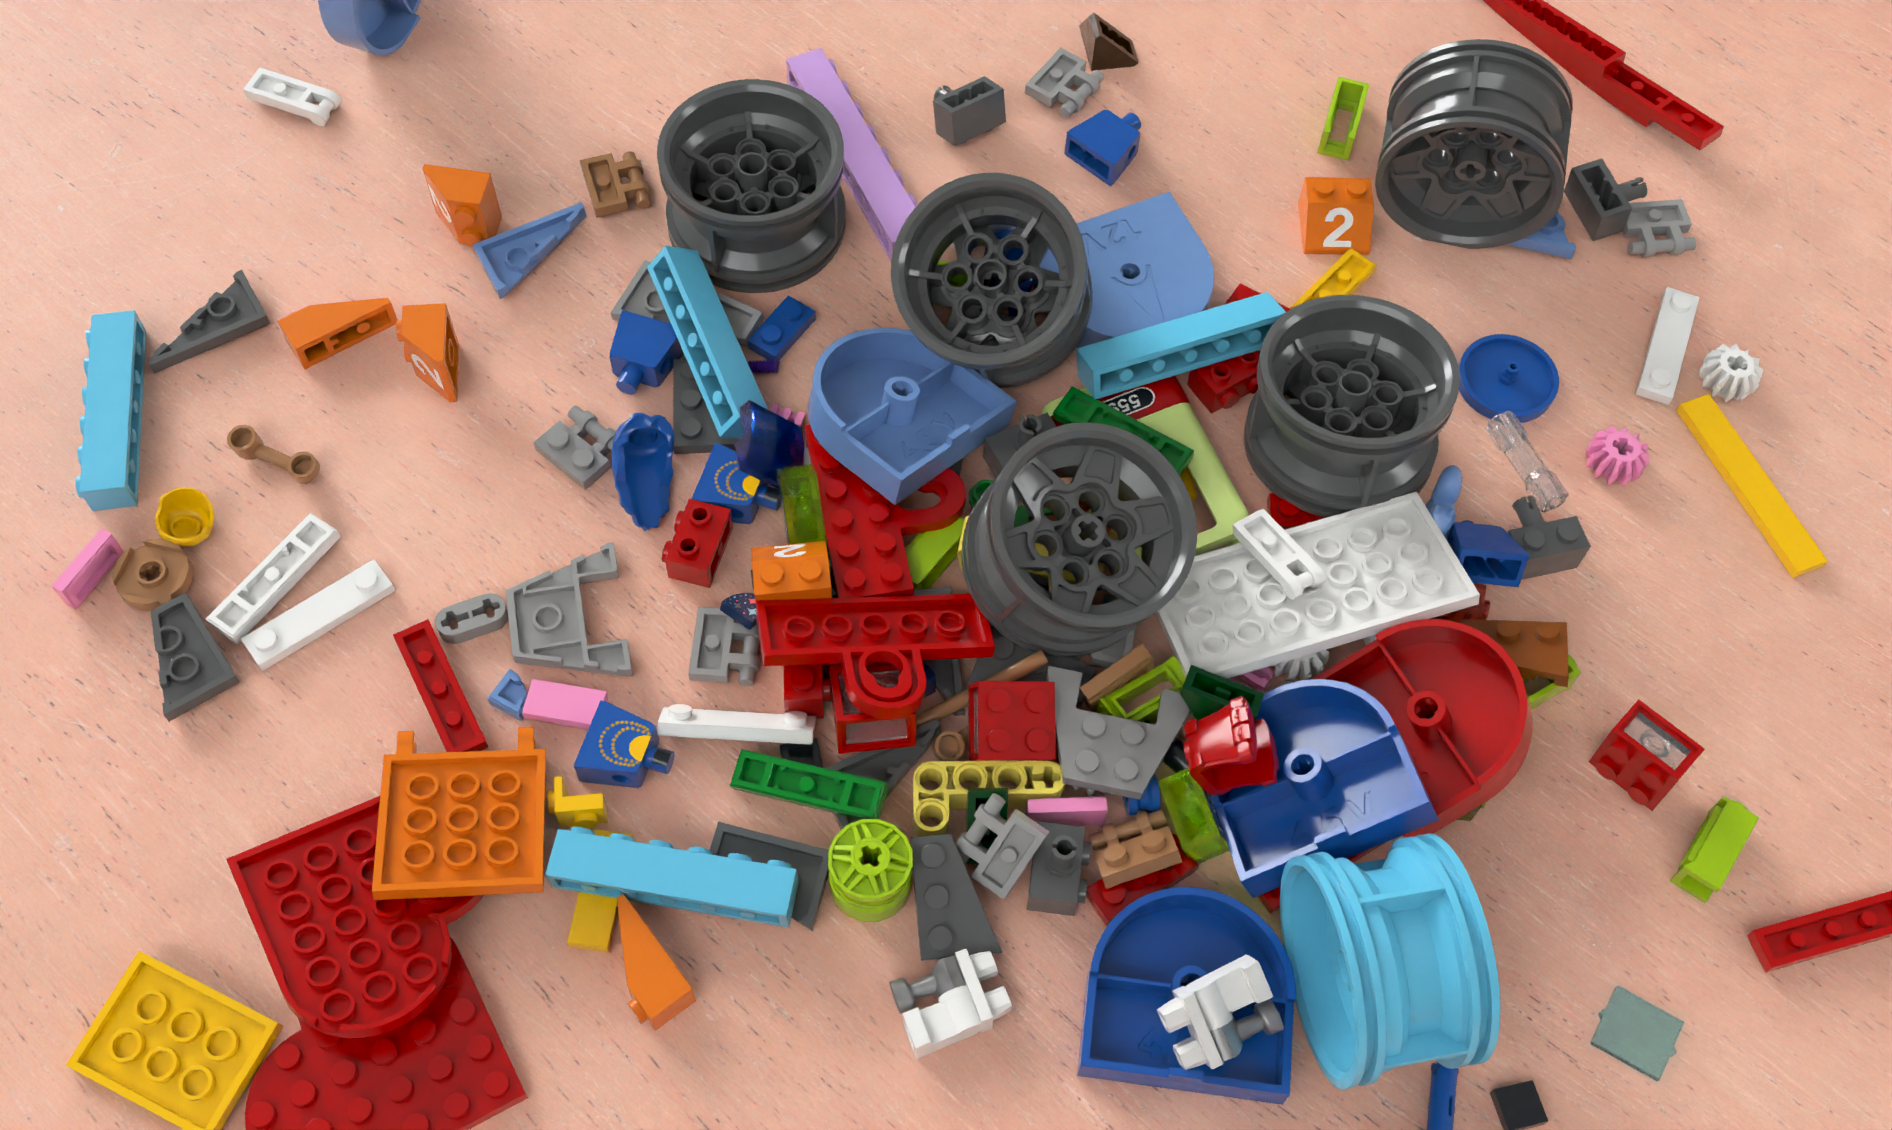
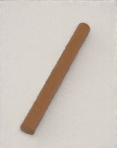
M1039 650L982 681H1015L1048 664V661L1043 651ZM968 688L916 715V728L935 719L939 721L968 706Z

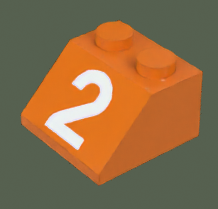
M424 164L423 173L436 214L459 243L473 246L477 242L496 236L502 215L491 173Z
M1305 177L1298 200L1303 253L1343 255L1352 248L1361 255H1369L1374 210L1371 178Z
M446 303L403 306L402 320H397L396 332L398 341H404L406 362L412 363L416 376L449 402H457L459 343Z
M826 541L751 548L755 603L756 600L832 598Z

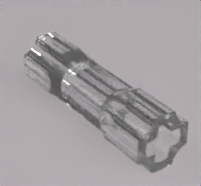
M1508 410L1502 414H1497L1488 421L1485 430L1497 448L1505 453L1525 483L1529 496L1535 497L1539 510L1546 513L1566 502L1565 500L1569 496L1568 492L1556 474L1547 468L1528 440L1526 430L1515 414Z

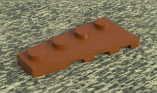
M1431 618L1459 622L1485 633L1501 645L1511 656L1522 678L1535 680L1536 676L1554 679V685L1568 688L1567 622Z

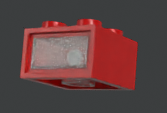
M876 662L866 667L867 671L875 677L876 682L880 686L891 688L898 684V676L901 672L894 665L887 662ZM842 665L829 666L838 754L916 746L915 712L897 719H881L863 713L852 704L847 695Z
M977 681L969 684V761L1056 760L1055 682Z
M1638 699L1611 730L1588 762L1596 767L1601 776L1614 781L1627 791L1635 802L1645 805L1653 811L1705 749Z

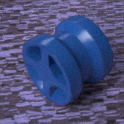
M1154 775L1140 800L1123 796L1127 816L1135 815L1140 810H1147L1150 813L1160 810V789L1156 775Z

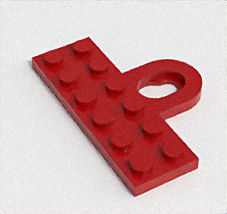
M810 424L804 425L837 597L914 595V587L902 536L943 529L957 521L963 514L966 505V489L962 479L953 470L947 468L917 490L922 493L936 494L939 496L940 502L936 506L926 509L905 510L897 504L894 505L830 455L815 437Z
M971 594L756 600L755 612L763 666L841 663L846 691L850 701L863 713L876 718H902L912 714L921 706L926 690V676L922 660L993 657L995 644L988 619L983 616ZM876 662H887L894 665L901 672L898 676V684L891 688L880 686L876 682L875 677L867 671L866 667Z

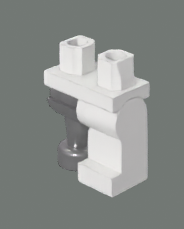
M967 949L955 952L954 956L942 958L934 966L933 973L908 984L905 978L889 982L898 1011L903 1015V1025L916 1059L979 1032L982 1033L992 1029L993 1020L1011 1011L1012 1004L1004 986L984 993L980 981L997 976L998 974L991 951L975 953L969 956ZM936 994L939 1003L921 1010L918 1007L913 1009L915 1007L914 1000Z
M1247 954L1189 983L1186 987L1181 986L1173 990L1175 999L1168 1001L1157 1009L1161 1022L1168 1033L1187 1026L1190 1038L1173 1045V1051L1178 1063L1185 1070L1206 1064L1213 1070L1223 1065V1061L1238 1056L1242 1049V1042L1261 1030L1267 1035H1273L1284 1029L1281 1017L1270 1000L1273 994L1260 963ZM1253 1002L1257 1003L1254 1006L1255 1014L1236 1021L1234 1020L1232 1012Z

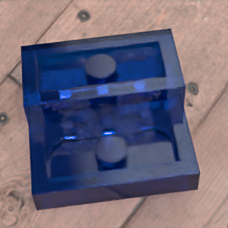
M748 400L740 407L744 435L735 442L739 470L779 489L778 473L781 491L795 496L799 491L804 464L802 427Z

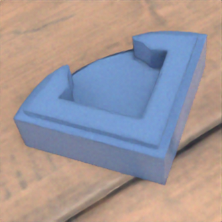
M509 669L487 699L490 705L519 721H522L524 718L522 711L527 698V691L518 674Z

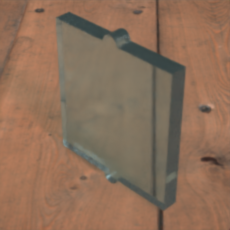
M1617 985L1606 1008L1598 1013L1601 1020L1590 1044L1653 1080L1659 1081L1669 1057L1676 1054L1674 1045L1684 1022Z

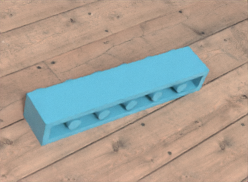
M664 246L647 266V269L720 437L753 439L772 417L698 250Z
M1268 292L1083 346L1076 349L1078 378L1094 400L1261 350L1269 329L1286 311Z
M135 310L91 315V329L86 331L89 358L84 359L87 386L82 388L85 416L80 417L83 446L78 447L81 475L77 476L75 481L78 496L84 498L92 511L137 506L146 330Z
M572 827L571 831L557 830L545 873L552 888L616 899L624 894L628 901L786 928L790 927L799 885L797 869L791 868L792 866L784 861L769 860L767 864L753 862L750 857L738 853H730L728 857L712 855L713 853L710 850L702 847H689L687 851L673 848V845L661 840H651L649 844L634 842L632 837L619 833H613L610 837L598 836L592 830L583 827Z

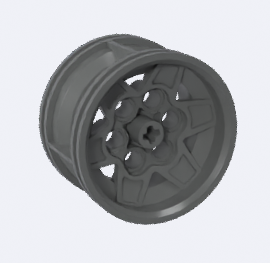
M1473 39L1451 42L1430 49L1413 59L1397 76L1389 97L1383 144L1375 178L1377 197L1384 211L1396 224L1421 239L1467 249L1491 248L1510 244L1524 239L1544 227L1559 209L1565 185L1573 97L1563 74L1555 65L1540 54L1517 44L1498 40Z
M760 79L735 80L717 84L696 93L678 106L667 119L659 136L657 159L662 186L668 196L666 219L672 247L698 250L714 286L741 293L775 292L807 281L827 266L842 243L846 226L845 200L840 186L844 172V143L838 123L820 101L801 89L781 82Z
M979 173L960 177L942 185L927 195L910 213L897 236L891 260V283L897 307L915 337L926 348L942 359L962 367L974 369L984 379H988L999 388H1009L1028 384L1049 374L1070 356L1080 342L1090 318L1093 295L1086 251L1079 228L1070 212L1052 193L1042 186L1023 177L1005 173ZM988 225H1010L1016 228L999 240ZM954 242L957 261L937 265L942 254ZM981 245L988 248V252L983 258L976 259L971 257V252L975 247ZM1012 248H1020L1024 251L1022 257L1016 261H1010L1005 256ZM1048 249L1056 259L1059 273L1040 267ZM958 274L968 276L964 286L955 288L950 285L954 276ZM1032 278L1039 282L1038 287L1032 292H1024L1020 289L1022 282L1026 279ZM999 281L1000 284L994 287L995 282ZM933 304L952 308V313L946 327L937 318ZM979 305L983 308L978 318L968 319L965 317V312L970 306ZM1012 307L1017 309L1018 314L1012 321L1007 322L1000 319V314L1005 308ZM1041 313H1049L1047 318L1037 328L1035 316ZM990 336H993L1000 345L985 346L982 344Z
M1360 295L1326 296L1304 302L1292 308L1271 326L1261 347L1257 367L1258 390L1251 400L1244 428V446L1248 461L1258 478L1276 496L1281 499L1284 498L1303 511L1322 517H1331L1358 508L1377 505L1413 492L1419 494L1426 485L1436 460L1439 445L1438 434L1447 424L1459 392V367L1451 347L1444 337L1419 315L1400 305L1374 297ZM1286 394L1291 399H1285L1283 396Z
M1072 423L1061 425L1038 434L1020 447L973 507L968 517L962 540V566L969 592L983 616L988 619L989 623L1012 642L1033 652L1042 650L1044 655L1078 657L1089 655L1106 649L1121 640L1141 622L1163 608L1181 589L1188 577L1195 557L1197 545L1196 515L1192 500L1180 475L1172 464L1145 440L1128 431L1106 424ZM1060 478H1073V479H1072V481H1071L1070 484H1066V483H1065L1063 480H1061ZM1021 500L1029 513V523L1014 528L1015 513ZM1079 501L1086 502L1091 508V513L1083 511L1079 506ZM1046 508L1053 511L1057 521H1051L1046 518L1043 509ZM1106 528L1113 529L1118 535V540L1111 539L1106 532ZM1035 543L1046 547L1048 557H1044L1036 551ZM1140 546L1142 548L1141 559L1135 553V549ZM1098 562L1108 566L1111 573L1110 576L1101 573L1098 568ZM1026 570L1035 572L1046 571L1048 573L1047 585L1049 593L1039 586ZM1062 570L1073 574L1076 580L1075 584H1070L1063 578ZM1096 590H1106L1119 598L1106 604L1091 605Z

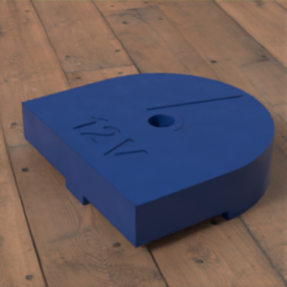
M1309 679L1296 681L1264 693L1256 720L1263 718L1275 739L1276 754L1279 762L1277 783L1266 787L1262 785L1237 787L1221 795L1210 794L1212 805L1216 809L1240 882L1252 898L1281 886L1284 867L1292 857L1325 852L1334 859L1342 857L1347 859L1439 820L1409 749L1390 714L1376 698L1366 691L1336 680Z
M1176 887L1163 889L1147 894L1126 906L1114 917L1102 933L1089 968L1085 989L1077 1076L1283 1105L1290 1095L1293 1013L1296 1000V986L1289 957L1278 936L1248 906L1225 894L1203 888ZM1246 954L1259 961L1273 994L1270 1000L1281 1017L1284 1029L1273 1035H1267L1261 1030L1242 1042V1049L1238 1056L1223 1061V1065L1213 1070L1206 1064L1187 1070L1182 1068L1173 1051V1045L1190 1038L1187 1026L1168 1033L1161 1022L1157 1009L1168 1001L1175 999L1173 990L1181 986L1186 987L1189 983ZM1253 1002L1232 1012L1234 1020L1236 1021L1255 1014L1254 1006L1257 1003Z

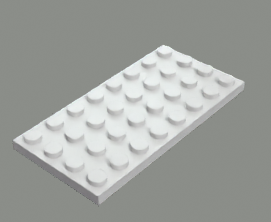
M1413 492L1377 505L1358 508L1286 529L1285 531L1320 566L1325 575L1324 583L1315 588L1309 586L1303 589L1304 593L1293 600L1287 597L1281 584L1242 543H1238L1195 556L1191 570L1181 589L1172 600L1156 612V615L1175 657L1180 663L1185 679L1191 665L1228 679L1367 638L1398 624L1431 619L1478 605L1480 594L1417 492ZM1299 569L1292 571L1295 576L1302 574Z

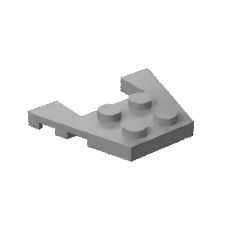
M614 543L601 546V551L586 558L584 555L571 560V565L551 573L549 570L506 590L512 655L515 663L626 677L633 676L627 639L588 645L581 584L619 578Z
M1048 666L1047 682H1055V730L1062 783L1140 800L1163 762L1167 751L1178 736L1185 720L1191 713L1180 694L1181 692L1162 689L1156 724L1154 725L1077 709L1076 704L1082 672Z

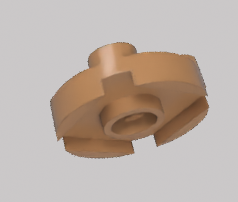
M164 539L143 541L145 545L135 550L130 547L120 555L113 567L112 580L116 586L117 593L132 608L152 611L187 592L192 583L194 567L190 559L178 544ZM156 569H159V577L148 581L145 575L147 573H154Z

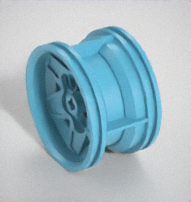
M1431 833L1400 838L1391 845L1386 859L1357 864L1343 857L1334 859L1325 852L1313 853L1308 856H1295L1287 861L1280 886L1282 942L1294 973L1296 986L1295 1002L1305 1036L1319 1067L1335 1087L1343 1090L1356 1087L1357 1085L1374 1084L1383 1072L1391 1071L1394 1067L1436 1060L1442 1066L1449 1069L1477 1065L1489 1060L1495 1050L1500 1028V989L1495 954L1486 918L1473 883L1461 860L1446 841Z

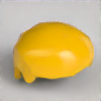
M192 487L175 488L160 497L154 519L155 527L159 536L166 541L178 544L180 547L196 546L209 537L214 526L213 505L206 494Z

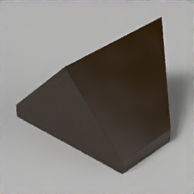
M1092 13L1079 25L1091 71L1134 67L1138 64L1133 41L1097 14Z

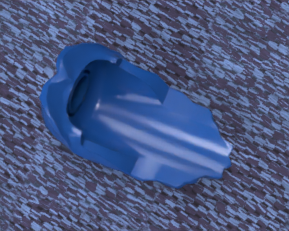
M634 413L618 427L614 436L612 471L621 507L625 509L627 514L632 516L633 523L637 527L647 531L651 527L657 528L659 519L663 518L670 509L668 499L670 496L669 486L673 476L672 456L675 434L671 424L665 417L661 415L650 417L644 413Z

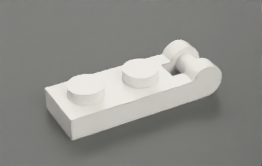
M260 67L243 89L247 99L308 118L318 126H325L330 119V111L336 110L341 103V98L334 91ZM313 102H319V105H315Z
M1263 508L1233 524V535L1281 584L1288 598L1293 600L1304 593L1303 589L1309 586L1315 588L1325 582V575L1320 566ZM1299 569L1302 574L1295 576L1292 571Z

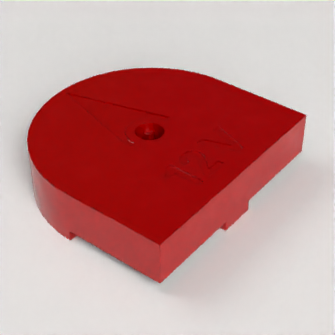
M1422 619L1405 622L1385 629L1375 635L1376 640L1312 678L1345 682L1366 691L1384 706L1394 721L1409 749L1439 818L1436 822L1402 835L1403 838L1428 833L1434 834L1497 795L1510 783L1521 768L1530 747L1533 731L1532 710L1522 676L1515 662L1505 649L1494 639L1471 626L1449 620ZM1433 715V717L1430 719L1426 718L1427 716Z

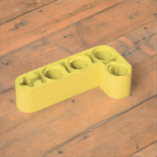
M1052 761L925 762L917 767L913 776L914 836L921 837L948 833L949 809H966L968 789L960 785L964 781H974L978 784V788H1003L999 783L1006 780L1016 783L1017 788L1008 790V809H1026L1027 800L1063 798L1065 784L1062 783L1060 765ZM926 781H935L940 787L935 790H927L921 784ZM1027 781H1031L1029 789H1026ZM1045 782H1049L1050 788L1045 787ZM927 817H934L941 823L936 827H927L921 821Z

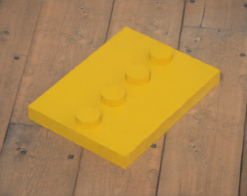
M138 951L65 1066L184 1130H221L282 1030L283 1025L157 959Z

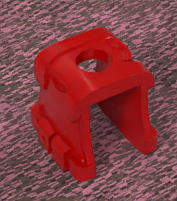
M1244 696L1231 699L1230 704L1200 720H1190L1183 726L1186 739L1184 741V753L1189 765L1190 775L1207 793L1221 795L1237 787L1251 785L1266 787L1277 783L1279 762L1276 754L1275 739L1263 718L1254 722L1250 705Z

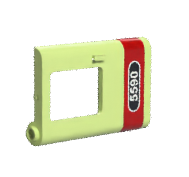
M1176 376L1097 399L1194 450V457L1187 468L1216 522L1215 527L1197 534L1195 556L1224 545L1228 547L1241 543L1233 535V524L1249 516V513ZM1086 388L1080 389V391L1092 396ZM1064 396L1048 403L1041 413L1042 415L1048 412L1056 427L1065 425L1053 419V411ZM1084 502L1089 513H1091L1090 506L1086 502ZM1106 528L1108 536L1113 540H1118L1117 533L1111 528ZM1141 546L1135 549V553L1140 557V559L1142 551Z

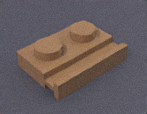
M1143 643L1080 687L1085 702L1092 712L1096 713L1100 698L1106 697L1155 668L1151 658L1152 655Z

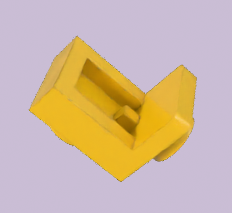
M563 776L554 777V790H548V809L550 814L556 815L560 827L574 826L591 829L598 824L608 823V808L603 793L568 796Z

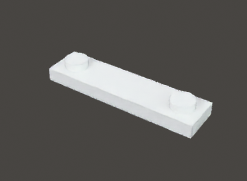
M1666 287L1661 298L1635 392L1636 395L1669 405L1672 401L1700 297Z
M310 513L205 619L209 626L235 644H238L241 638L246 636L341 538L339 532Z
M373 559L242 637L241 640L263 672L395 592L394 586Z
M675 704L663 708L658 720L657 735L811 745L813 744L816 730V716H807L806 713L801 711L772 714L692 709L689 705Z

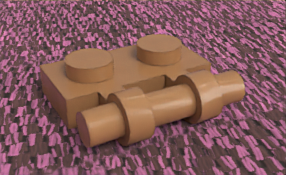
M634 152L624 153L623 161L614 162L612 153L580 160L596 218L629 210L627 204L629 199L637 201L638 207L641 209L648 208L651 205L649 199L651 191L648 183L643 180L644 170L641 161L636 159ZM626 177L630 179V183L621 184L620 178Z
M1162 809L1149 814L1146 811L1135 814L1136 818L1116 826L1110 823L1101 826L1102 831L1088 835L1093 850L1108 845L1105 849L1093 852L1106 889L1182 862L1169 826L1153 830L1167 824ZM1138 834H1142L1141 836L1132 838V839H1130V840H1127V841H1124V842H1121V843L1119 842V841H1121V840L1130 838V837H1132V836H1135V835H1138Z

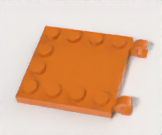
M518 727V750L416 753L417 745L414 743V731H398L396 754H384L372 884L373 899L389 900L544 892L546 749H535L534 727Z

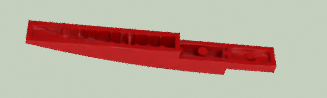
M1483 0L1507 23L1577 80L1644 127L1656 122L1699 151L1721 136L1724 129L1723 125L1623 63L1626 52L1543 0Z

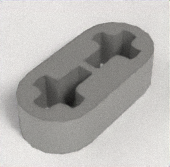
M492 593L483 594L442 609L436 616L435 625L442 640L451 644L462 643L503 628L508 621V609L504 600L499 595ZM493 607L495 616L488 618L486 609ZM456 619L459 628L451 630L450 621Z

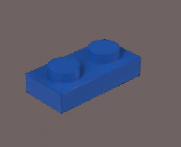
M788 295L747 340L748 349L769 361L780 360L816 320V311Z

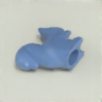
M1450 465L1442 471L1432 492L1431 499L1425 504L1446 540L1456 519L1455 503L1462 487V473L1455 465Z

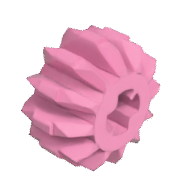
M1611 425L1605 431L1600 430L1591 440L1592 443H1589L1585 454L1589 458L1586 468L1595 469V478L1603 476L1607 479L1608 485L1616 480L1623 487L1629 481L1635 482L1636 479L1640 478L1643 469L1649 463L1650 456L1646 454L1648 444L1638 442L1640 433L1635 435L1629 434L1627 426L1619 432Z

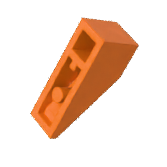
M387 297L309 305L290 313L277 322L286 342L303 368L307 369L395 325L398 319L392 303Z
M622 894L617 898L627 987L633 999L627 1004L640 1024L648 1020L656 1031L695 1003L696 999L692 987L626 896Z

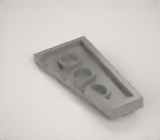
M645 260L610 313L613 320L619 321L620 314L624 310L671 324L647 269L651 262ZM716 292L738 343L748 346L747 340L764 320L763 313Z

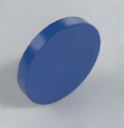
M1495 334L1480 338L1465 350L1458 364L1460 373L1459 391L1464 400L1479 414L1498 422L1515 424L1534 420L1549 409L1558 392L1559 375L1552 359L1539 346L1518 336Z

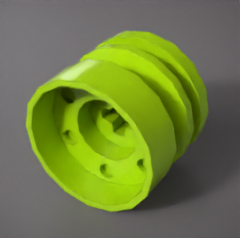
M861 819L846 825L834 837L828 850L829 887L836 906L848 917L861 922H880L894 916L906 905L912 891L913 850L906 835L894 824L880 819ZM866 860L870 862L865 865L863 864V862ZM878 862V866H876V867H873V866L871 865V864H874V863Z

